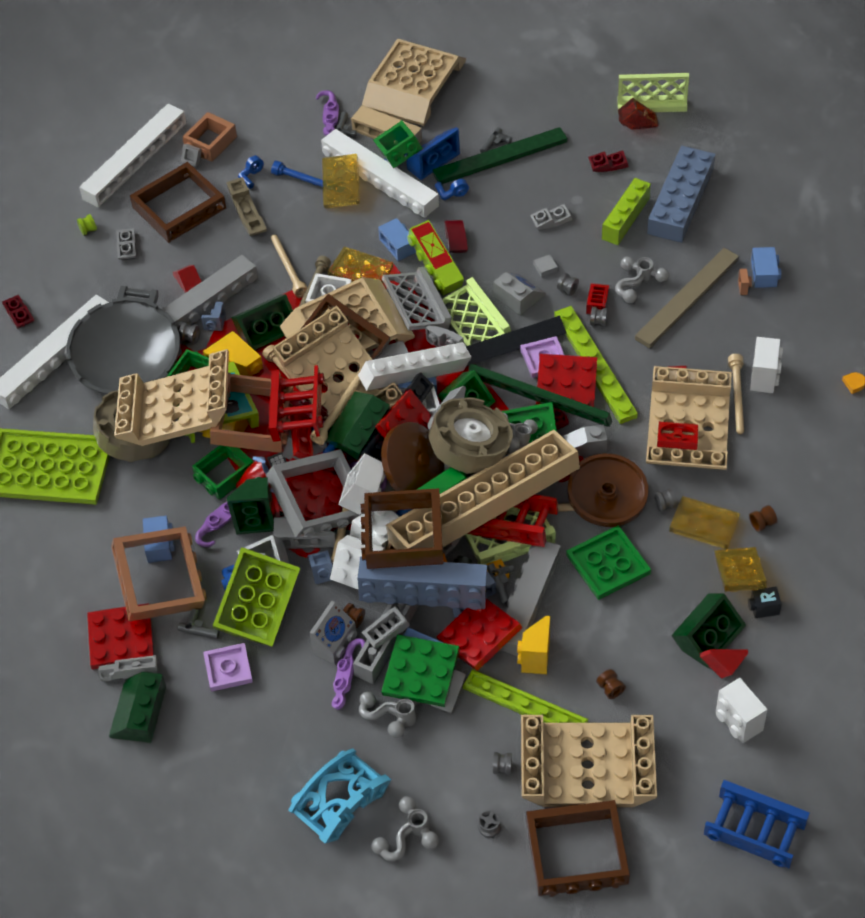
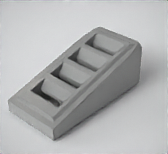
M394 606L366 628L362 634L376 649L397 634L403 632L410 624ZM396 618L399 622L395 624L393 619ZM389 622L392 628L388 629L385 624ZM380 627H382L386 632L383 635L378 630ZM372 632L378 635L379 638L377 640L371 635Z

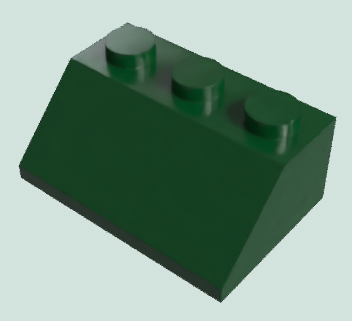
M281 294L231 317L241 339L252 349L256 350L285 336L280 325L291 314L293 309L287 295Z
M355 391L329 431L326 442L339 450L341 449V451L354 459L359 460L362 451L377 431L375 426L387 414L390 405L374 395Z
M268 477L247 479L227 497V504L236 535L274 531L276 509Z
M708 593L671 636L684 653L705 667L710 668L700 658V653L710 649H726L744 629L746 624L725 593Z
M140 672L124 681L109 738L146 743L152 742L166 690L163 674Z

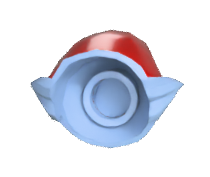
M253 457L254 462L246 469L236 483L237 488L247 479L266 477L269 469L265 464L266 460L264 457Z

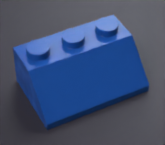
M455 127L447 130L427 144H424L422 150L406 160L407 170L422 180L433 173L432 169L441 167L460 155L459 129Z

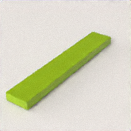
M473 669L463 684L464 690L519 714L543 715V723H588L587 718Z

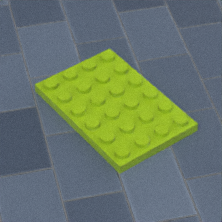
M0 428V497L97 505L110 455L98 446L94 435Z

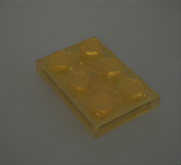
M357 153L322 158L324 207L333 208L360 204Z
M344 246L329 268L328 275L351 279L352 282L362 277L379 279L383 284L382 277L383 275H389L393 269V262Z
M682 496L669 527V532L728 550L740 519V513Z
M756 547L714 550L715 561L724 592L767 588V581Z

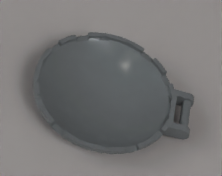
M120 286L117 299H112V302L104 305L100 303L87 311L88 314L75 323L67 340L66 354L71 371L84 386L106 395L119 389V379L121 377L138 373L142 381L146 383L165 378L171 371L179 355L180 336L172 317L156 304L158 290L152 289L147 291ZM127 296L143 297L149 299L132 298Z

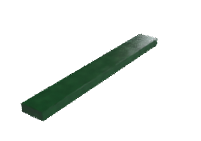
M558 127L432 169L433 175L437 182L445 184L567 143V137L562 129Z
M470 364L468 368L469 371L475 370L482 382L542 404L552 402L556 409L601 425L604 424L606 427H610L613 422L609 412L474 364Z

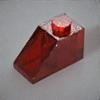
M634 98L618 109L620 123L631 130L656 128L659 126L656 113Z

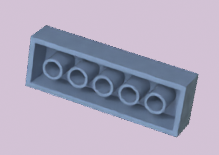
M681 145L649 216L647 234L680 243L683 242L714 170V153Z
M360 557L357 577L359 601L367 603L385 602L387 604L400 603L410 606L427 605L430 607H462L473 610L485 609L487 565L444 562V564L367 569L366 560L362 561V557Z

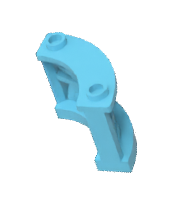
M355 749L343 750L325 764L306 783L302 790L291 799L292 804L288 811L294 813L320 836L319 839L325 844L339 839L347 825L355 817L352 813L359 806L365 808L371 802L381 798L392 779L386 774H378L356 755ZM333 781H350L348 784L350 798L348 800L336 798L326 803L328 783ZM355 784L357 788H360L358 791L353 790ZM309 801H313V804L309 807L310 811L320 808L312 817L304 811ZM334 806L341 807L337 812H334ZM321 817L326 825L325 828L317 822Z

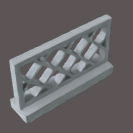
M418 267L417 272L383 275L382 280L408 330L425 329L428 325L445 329L449 328L452 317L425 267ZM414 279L415 284H412L406 280ZM390 281H395L399 283V285L397 286L391 283ZM404 285L410 288L411 290L407 291L401 288V286ZM413 291L420 293L422 297L413 294ZM397 292H398V293H401V294L405 295L406 297H405V298H402V297L398 296L396 293H397ZM408 298L417 301V304L408 301ZM423 304L427 306L428 310L423 307H420L419 305ZM403 305L412 308V311L403 308ZM415 311H418V312L424 314V316L421 317V316L415 314L414 312H415ZM427 316H428V317L434 319L435 321L431 322V321L427 320L426 318H427ZM410 318L419 321V323H411Z

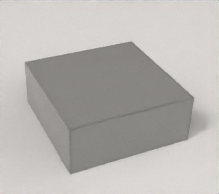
M184 144L181 162H189L195 167L199 166L202 149Z
M551 255L533 260V265L540 277L558 272V266Z

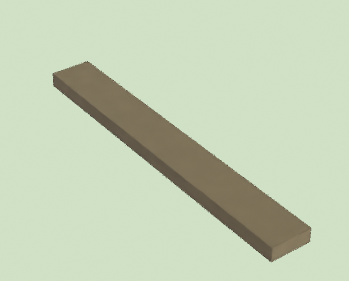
M723 248L635 335V340L650 349L739 260V256Z

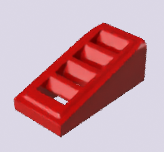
M591 283L586 314H591L592 307H597L600 310L606 308L609 285Z

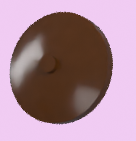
M406 422L393 427L387 433L383 441L381 457L385 476L394 491L417 490L445 471V463L436 457L429 441V430L424 426L414 422Z
M608 453L589 456L579 462L580 468L570 474L567 486L569 502L574 511L589 523L603 527L621 526L637 518L646 505L648 498L647 479L634 462L623 456Z

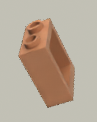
M207 112L183 136L184 144L201 148V158L213 162L237 138L235 124ZM207 130L219 134L210 145L198 140Z

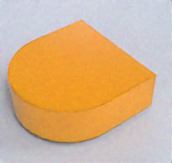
M853 372L842 377L843 383L851 394L859 392L865 387V377L861 373Z

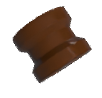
M348 603L343 611L355 622V626L358 628L365 617V609L356 608L354 604Z

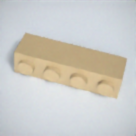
M363 105L351 118L352 130H356L357 133L373 139L401 121ZM403 121L420 143L422 141L421 128Z

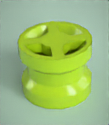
M91 214L86 215L83 219H76L83 236L89 231L94 232L97 230Z

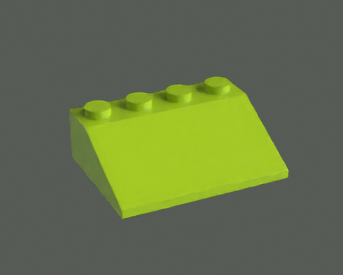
M241 547L214 620L213 629L272 647L300 567Z

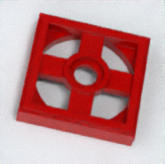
M659 421L657 447L697 450L698 424ZM662 431H674L673 433H662ZM682 432L694 433V435H685Z

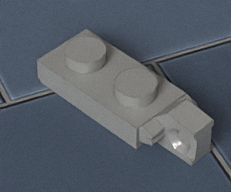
M156 655L115 660V664L99 666L100 681H111L112 679L120 678L128 679L140 672L158 674V658Z

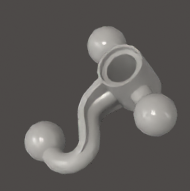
M624 257L620 263L622 269L625 271L636 270V277L624 278L618 281L615 291L626 303H634L637 300L636 291L633 289L623 290V287H637L642 281L651 280L653 276L658 282H666L669 278V272L665 268L654 269L653 261L648 257L640 258L637 263L632 257Z
M529 419L524 423L517 424L509 423L513 430V438L508 453L512 454L529 444L530 436L536 433L538 425L534 420Z
M367 691L360 695L359 714L366 720H377L385 714L396 716L397 721L389 724L388 733L393 738H399L404 734L405 727H411L416 723L415 705L421 703L411 701L410 699H401L397 703L385 702L374 711L369 712L367 709L375 705L376 696L372 692Z
M406 796L400 800L399 809L404 814H408V823L402 826L396 835L397 850L389 852V843L383 837L375 838L371 847L375 854L381 855L385 860L397 861L403 857L406 851V836L410 834L422 836L421 842L426 849L436 848L439 843V837L435 832L429 831L430 823L426 812L416 809V801L412 797ZM418 820L424 821L421 825H414Z

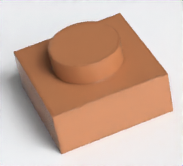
M739 269L738 285L740 295H748V288L752 287V278L748 276L747 269Z

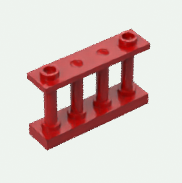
M318 365L314 366V376L285 379L281 377L280 370L272 371L269 432L273 442L281 441V433H284V430L313 427L316 437L320 436V428L324 427L323 417L321 416V396L325 377L324 373H320ZM314 384L313 390L293 393L283 392V389H286V387ZM313 398L312 405L283 407L286 401ZM313 412L312 419L291 422L282 421V418H285L287 415Z
M534 494L514 506V508L520 509L515 522L504 520L508 512L507 510L496 516V519L489 520L467 534L544 547L547 541L543 525L548 514H558L557 498ZM529 510L540 512L535 525L523 524Z

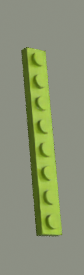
M572 306L554 311V317H561L566 331L565 335L577 355L597 357L596 386L619 424L638 418L636 409Z

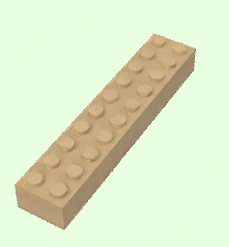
M552 430L501 459L495 465L483 469L441 493L440 507L443 547L580 468L578 451L560 434ZM432 508L413 509L386 524L389 542L396 550L434 547Z

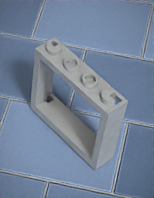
M341 449L272 465L266 474L295 538L305 535L310 537L320 531L325 533L336 527L339 529L351 524L352 520L360 516L349 510L305 521L285 478L334 467L344 487L351 469Z

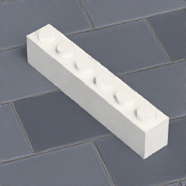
M463 342L365 361L358 376L366 391L387 387L393 382L396 385L412 382L414 377L420 372L426 378L464 371L471 359V355Z

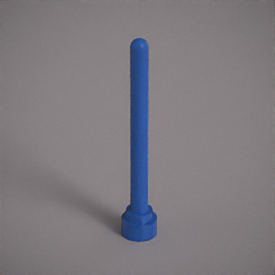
M276 160L272 165L271 173L280 176L285 174L346 196L350 194V190L286 168L283 162Z

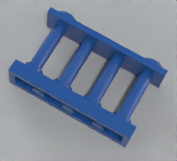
M723 780L719 797L723 798L724 801L715 823L706 821L703 835H706L713 841L724 842L772 861L776 866L790 868L793 855L788 853L796 829L805 830L810 812ZM734 803L745 808L736 832L723 827L731 805ZM753 812L766 815L758 840L744 836ZM775 820L788 824L779 849L766 844Z

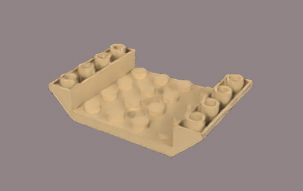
M397 39L368 81L362 105L394 118L424 126L431 116V103L452 71H460L466 62V58Z
M362 277L327 293L390 336V341L395 339L396 342H406L415 338L412 330L407 329L381 280ZM327 294L305 303L291 312L280 325L286 338L301 329ZM351 324L348 325L353 334L360 336L358 340L367 352L379 346L378 343Z
M335 306L273 347L278 360L290 379L314 376V366L318 365L320 373H324V385L328 388V391L322 393L321 405L328 410V415L334 409L357 373L361 371L365 361L373 360L348 327V320L338 306ZM357 364L360 369L357 372H352L349 370V365ZM340 374L344 380L337 383L333 380V376ZM361 382L355 390L378 397L388 403L390 408L394 406L403 394L394 382L387 387L366 391ZM314 384L296 387L300 392L313 390ZM309 398L311 404H313V398Z
M228 349L209 354V366L154 381L144 383L138 373L121 377L118 389L115 438L144 446L216 427L227 410Z
M654 366L646 455L647 464L727 469V439L732 372ZM659 421L698 424L697 450L657 447ZM708 426L711 427L713 430L705 431L703 428ZM662 431V433H673V432H674V431ZM682 432L685 435H694V433Z
M521 715L522 798L542 807H564L615 800L616 807H635L656 799L657 784L653 715H631L630 723H543V715ZM587 740L592 742L593 746L587 749L582 747L581 743ZM588 760L591 761L594 764V766L590 769H586L581 765L582 762ZM591 781L594 787L586 789L582 786V783Z

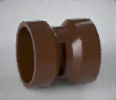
M769 505L763 507L759 512L754 511L749 514L751 525L757 532L764 530L766 526L775 525L778 521L775 511Z
M613 669L604 671L596 680L599 687L604 688V693L608 699H615L626 689L624 683L617 679L618 675Z

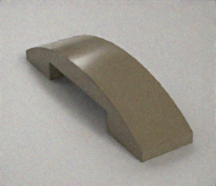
M241 177L226 182L236 211L249 236L266 232L267 228L250 197L244 178Z

